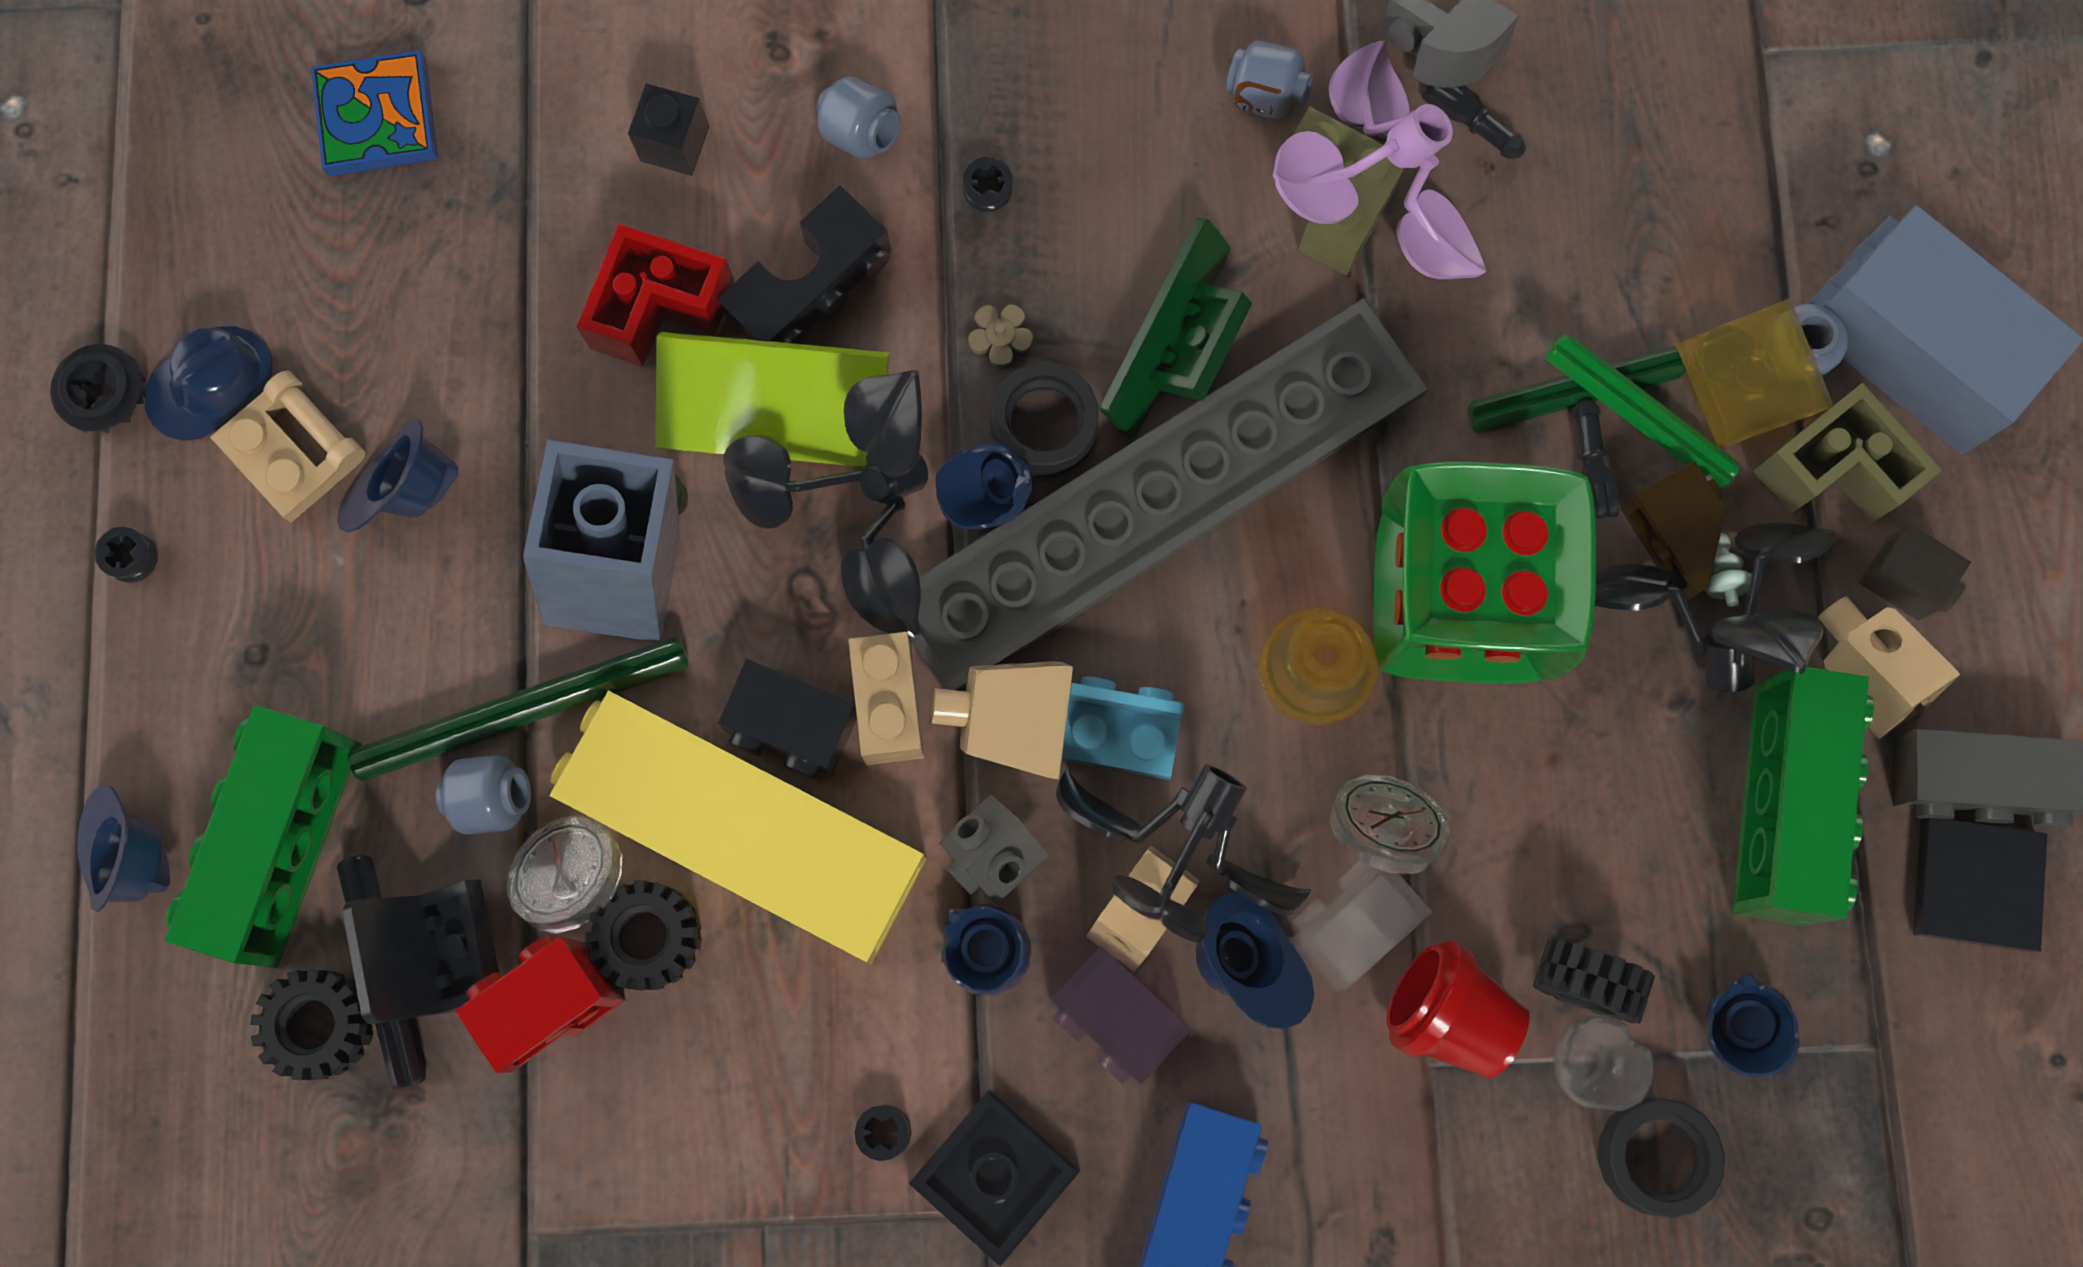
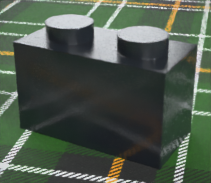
M746 658L717 724L725 732L731 734L728 744L758 757L761 756L764 748L785 756L782 766L814 779L818 770L833 776L856 723L857 713L856 704L853 701Z

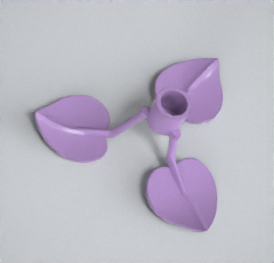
M1378 41L1360 48L1348 56L1334 71L1329 83V97L1334 111L1341 121L1349 126L1363 127L1364 134L1368 137L1377 136L1387 139L1385 145L1355 164L1344 168L1343 158L1339 149L1328 138L1311 131L1294 134L1282 144L1276 156L1273 178L1275 179V185L1284 202L1299 216L1314 223L1334 224L1347 218L1358 206L1357 192L1348 178L1356 176L1388 157L1391 163L1400 168L1420 166L1403 201L1409 213L1400 218L1397 223V238L1403 254L1418 272L1431 278L1458 279L1481 276L1487 272L1484 262L1469 229L1454 205L1442 194L1431 189L1419 194L1430 170L1439 164V160L1434 154L1449 144L1452 139L1453 129L1448 116L1439 107L1432 104H1423L1415 111L1410 112L1406 93L1390 62L1386 41Z

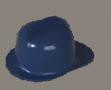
M237 326L200 328L186 334L175 344L170 357L160 364L148 381L144 397L145 411L151 424L163 435L181 441L201 439L216 431L264 392V387L273 374L272 356L265 342L252 331Z
M413 419L408 422L397 434L393 442L356 477L346 492L339 508L337 522L341 530L348 533L358 530L381 511L407 517H419L436 505L445 495L458 476V466L453 460L445 456L439 448L423 438L422 421Z
M101 785L93 790L83 809L77 836V855L80 869L89 891L91 909L99 912L106 906L107 902H136L145 898L148 893L166 891L171 882L169 860L164 852L162 831L151 824L127 815L113 787Z
M1237 892L1218 897L1206 910L1203 920L1208 928L1207 934L1196 945V963L1200 975L1210 987L1223 995L1231 996L1236 1005L1251 1020L1267 1028L1287 1029L1300 1024L1310 1013L1315 996L1312 976L1304 960L1281 930L1277 920L1269 910L1255 904Z

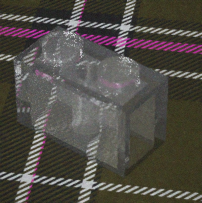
M1384 857L1373 862L1370 866L1361 858L1335 881L1342 889L1339 894L1326 905L1319 898H1316L1291 921L1298 930L1288 938L1289 941L1334 994L1345 992L1432 913V910Z

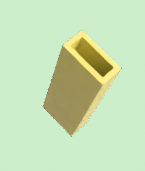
M610 691L607 692L602 702L596 700L589 707L580 726V731L584 735L573 754L570 752L565 753L557 763L551 776V783L555 786L549 796L872 965L927 860L923 853Z

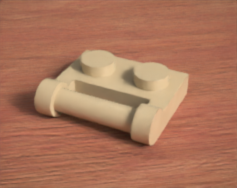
M286 370L273 376L265 385L264 392L210 438L278 513L292 523L363 460L365 451L353 438H345L302 392L303 384L291 371ZM284 408L296 418L327 452L326 459L318 466L273 419Z

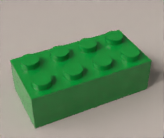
M1806 667L1803 674L1787 669L1755 685L1732 915L1797 926L1847 919V912L1852 909L1857 897V879L1855 875L1851 874L1853 850L1859 846L1863 833V820L1861 815L1857 814L1858 792L1865 785L1869 768L1868 758L1865 754H1862L1864 731L1869 728L1874 713L1873 698L1867 695L1868 676Z
M253 705L250 716L243 719L236 730L233 740L235 755L227 775L219 779L211 797L213 813L205 833L198 836L191 848L188 861L191 871L183 892L178 893L174 897L168 908L166 925L169 929L164 942L234 964L279 968L351 773L348 753L352 749L360 747V742L323 725Z

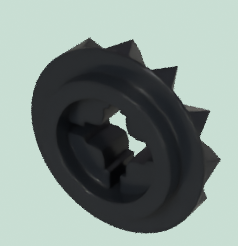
M107 344L88 345L73 351L62 360L52 377L50 396L56 413L64 422L84 433L88 431L110 433L111 427L119 423H131L130 414L136 405L144 403L141 390L142 384L146 382V379L141 374L136 364L137 361L125 351ZM105 378V383L111 386L116 393L115 395L110 394L109 397L105 395L99 396L95 403V397L90 395L81 385H101Z

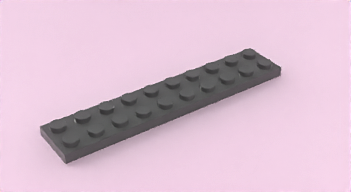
M1363 298L1206 396L1204 401H1198L1024 510L1014 520L1002 524L919 576L921 602L918 620L921 634L909 637L910 641L941 689L961 691L967 687L968 672L971 666L1000 665L1416 402L1426 394L1428 388Z

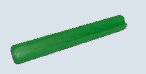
M1570 334L1560 335L1549 347L1545 356L1548 362L1684 465L1695 461L1702 473L1706 472L1712 476L1719 488H1725L1737 475L1740 465L1735 459Z

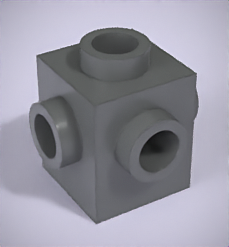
M992 794L968 816L961 819L955 828L939 842L954 860L947 868L949 873L970 895L980 888L996 905L1049 856L1023 823Z

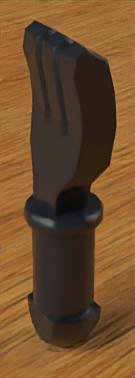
M1466 85L1454 88L1430 86V89H1427L1421 95L1426 103L1439 107L1451 120L1469 126L1471 133L1479 134L1501 151V156L1508 159H1516L1523 156L1526 144L1522 136L1518 132L1516 134L1492 117L1488 109L1481 111L1476 104L1475 94Z
M1584 398L1576 403L1573 410V418L1576 419L1580 445L1578 458L1583 460L1584 464L1581 474L1588 477L1591 485L1595 517L1597 519L1605 518L1606 516L1609 518L1618 517L1619 497L1615 476L1604 465L1602 458L1607 455V450L1603 448L1599 415H1601L1600 407L1593 399Z

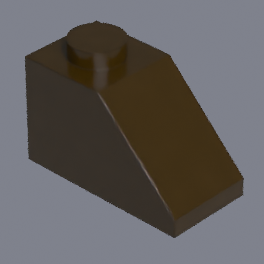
M1695 461L1637 492L1620 508L1655 565L1673 572L1674 582L1672 585L1681 588L1687 601L1709 587L1726 509L1721 503L1722 494L1718 484L1708 473H1702Z

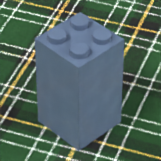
M1917 205L1899 221L1889 215L1844 261L1843 264L1845 265L1834 277L1832 276L1809 301L1810 304L1822 305L1834 311L1844 322L1848 333V345L1842 359L1961 456L2013 424L2083 342L2082 336Z
M547 439L523 554L524 563L544 625L660 642L680 539L674 460Z

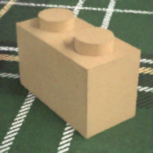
M908 632L848 639L860 750L866 765L925 758L912 645Z

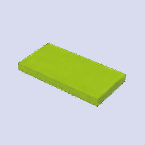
M660 332L656 343L655 448L724 454L726 448L737 439L749 435H763L781 444L787 450L790 460L865 467L868 452L858 449L850 441L844 421V402L850 388L857 382L869 377L889 375L890 352Z

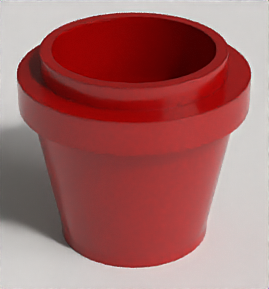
M1453 940L1445 941L1440 945H1432L1413 960L1398 982L1386 1014V1025L1389 1029L1390 1043L1396 1049L1410 1057L1425 1055L1481 1075L1486 1079L1496 1077L1513 1061L1525 1040L1530 1023L1528 1008L1519 1003L1476 964L1472 951Z

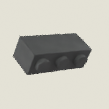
M1915 729L1893 737V807L1916 808V817L1921 819H1953L1954 811L1974 812L1975 822L2013 823L2014 815L2034 817V826L2073 827V818L2083 816V741Z

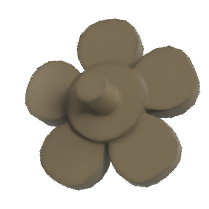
M989 305L981 307L975 313V322L980 329L970 332L968 336L970 349L976 354H984L989 351V360L992 365L996 367L1008 366L1013 359L1012 350L1018 353H1025L1031 348L1033 342V335L1030 330L1020 328L1025 320L1023 310L1016 305H1007L1003 308L1001 319H999L998 312L994 307Z

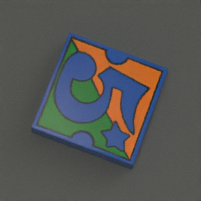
M421 50L311 67L321 164L328 177L438 160L427 64Z

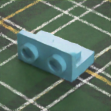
M1082 677L1081 684L1071 683L1061 761L1164 780L1171 779L1180 723L1184 713V703L1173 701L1174 694L1172 692L1158 688L1140 687L1138 695L1115 691L1116 683L1103 678Z

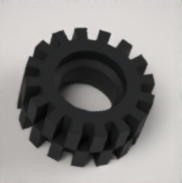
M645 880L634 881V884L631 885L623 883L614 888L616 892L612 895L605 894L598 901L601 907L597 913L591 912L588 922L593 923L591 932H586V943L591 944L592 952L588 953L591 962L597 964L601 969L598 972L605 979L615 982L617 986L640 991L663 989L665 985L676 983L683 978L681 974L686 968L691 969L696 960L693 959L696 949L700 950L702 941L698 939V930H701L700 920L695 918L693 913L695 909L691 903L681 896L682 894L657 882L652 883ZM653 913L663 921L666 927V942L656 956L646 960H638L628 954L624 948L622 941L623 929L626 923L635 915Z
M1549 939L1547 940L1533 987L1541 990L1540 992L1546 995L1554 996L1557 1000L1571 1003L1575 1007L1585 1008L1593 1013L1602 1016L1607 1015L1619 1021L1624 1020L1628 1023L1640 1024L1655 975L1649 970L1642 969L1643 967L1637 964L1625 962L1626 960L1623 958L1607 955L1604 951L1592 950L1584 945L1571 944L1565 940Z
M308 969V971L296 970L287 973V979H276L268 985L273 990L270 995L261 994L255 1003L263 1007L261 1014L251 1015L250 1025H259V1034L250 1037L253 1046H262L264 1050L263 1053L258 1055L261 1062L275 1066L272 1072L279 1076H291V1080L329 1079V1076L341 1075L348 1071L347 1065L349 1063H358L364 1056L359 1050L362 1045H370L373 1035L366 1034L368 1023L361 1015L354 979H346L343 977L344 974L334 971ZM317 1000L327 1005L334 1017V1029L327 1042L320 1047L309 1049L302 1046L295 1039L292 1031V1022L300 1007L308 1002Z

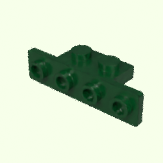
M1197 218L1100 406V411L1123 435L1135 437L1138 434L1159 391L1204 401L1252 305V302L1243 291L1213 286L1231 248L1209 219Z

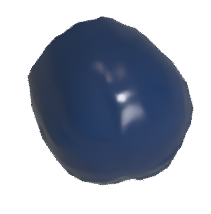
M978 443L961 450L940 468L935 480L936 496L943 515L953 526L971 530L1000 526L1014 520L1024 510L1032 491V472L1028 464L1004 443Z
M980 904L959 911L950 909L948 923H945L943 927L948 942L941 952V962L944 963L949 976L959 986L971 994L979 996H997L1001 992L1019 984L1027 973L1031 957V940L1024 925L1014 915L995 905Z
M1747 973L1738 980L1732 981L1726 993L1715 995L1708 1004L1705 1016L1706 1038L1715 1057L1727 1069L1748 1077H1766L1781 1073L1789 1064L1793 1063L1800 1047L1799 1027L1791 1004L1782 993L1755 979L1753 973Z

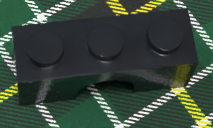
M841 185L799 222L805 244L819 257L816 266L809 274L799 279L785 280L774 276L757 261L717 299L725 319L746 340L803 344L808 337V329L823 315L828 318L837 313L846 303L849 297L848 291L863 277L866 280L875 277L887 264L889 253L891 252L888 230Z

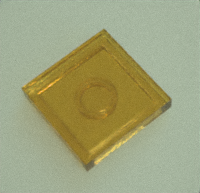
M1790 298L1675 344L1715 442L1720 449L1828 410L1833 406Z

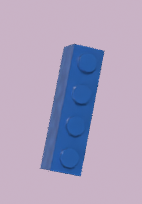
M1187 1101L1139 1267H1233V1261L1226 1259L1225 1255L1231 1234L1241 1236L1247 1222L1251 1200L1243 1198L1242 1195L1248 1174L1258 1176L1264 1162L1268 1140L1259 1137L1262 1125Z

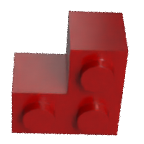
M618 223L576 327L591 350L643 367L663 316L716 334L723 317L717 299L735 281L726 258Z
M550 935L544 936L526 947L518 955L522 962L519 966L501 977L499 972L492 973L477 982L466 992L470 1001L458 1008L455 1013L496 1074L514 1072L562 1036L579 1035L626 1001L614 982L605 979L598 972L601 970L599 966L591 962L588 953L592 952L586 942L562 936L553 940Z

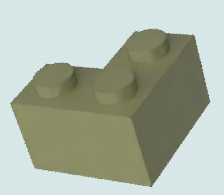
M1312 107L1308 108L1294 133L1311 131L1328 138L1339 149L1343 158L1344 168L1355 164L1384 146ZM1386 157L1356 176L1348 178L1358 195L1357 208L1347 218L1334 224H1319L1308 221L1298 251L1347 276L1395 193L1406 168L1395 166Z
M1863 382L1753 470L1790 514L1811 501L1835 482L1871 523L1900 506L1942 471Z

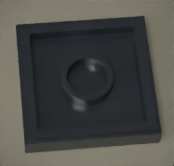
M1921 819L1913 935L2030 953L2041 952L2047 833L1951 819Z
M989 1089L914 1176L909 1185L1001 1267L1079 1174L1080 1169Z

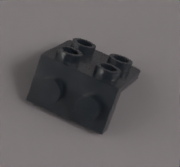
M481 879L463 880L416 896L357 899L346 903L343 907V919L357 988V997L361 1015L368 1024L455 1012L470 1001L466 992L473 985L488 975L499 972Z

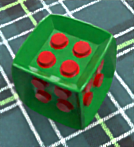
M1433 462L1410 466L1401 470L1383 497L1382 515L1376 541L1373 634L1378 670L1413 679L1484 684H1518L1541 680H1556L1577 667L1584 660L1587 653L1595 609V508L1588 477L1574 471L1554 467L1488 462Z

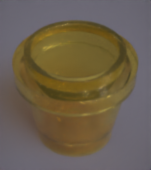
M1305 609L1283 619L1269 634L1263 645L1259 660L1260 680L1268 699L1282 714L1294 721L1307 725H1330L1350 717L1369 698L1377 678L1376 652L1367 633L1351 617L1330 609ZM1321 646L1332 648L1337 656L1336 663L1331 666L1319 663L1315 654L1316 649Z

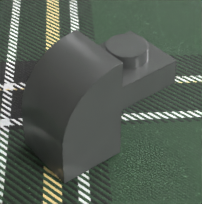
M1389 0L1381 35L1391 41L1399 50L1408 52L1417 58L1412 74L1414 79L1435 87L1454 88L1478 81L1507 53L1519 16L1495 0H1461L1448 14L1427 0Z

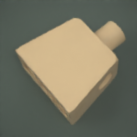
M1845 596L1828 607L1818 617L1839 642L1823 661L1825 668L1831 671L1869 677L1867 695L1872 696L1874 701V713L1869 728L1879 740L1923 711L1960 675L1892 607L1885 608L1867 620L1853 602Z
M1055 661L971 666L968 672L966 691L934 688L930 705V723L962 727L960 749L968 755L1047 778L1059 779L1073 666Z
M1151 845L1131 871L1129 877L1143 882L1160 893L1175 862ZM1185 870L1171 899L1184 905L1197 887L1199 880ZM1114 895L1086 937L1134 972L1151 952L1166 931V928L1160 921L1150 920L1135 912Z

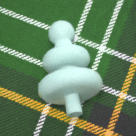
M1721 533L1709 587L1704 592L1711 598L1726 599L1727 606L1732 607L1739 604L1738 596L1748 592L1751 574L1741 570L1744 566L1743 558L1738 554L1729 552L1731 540L1726 534Z

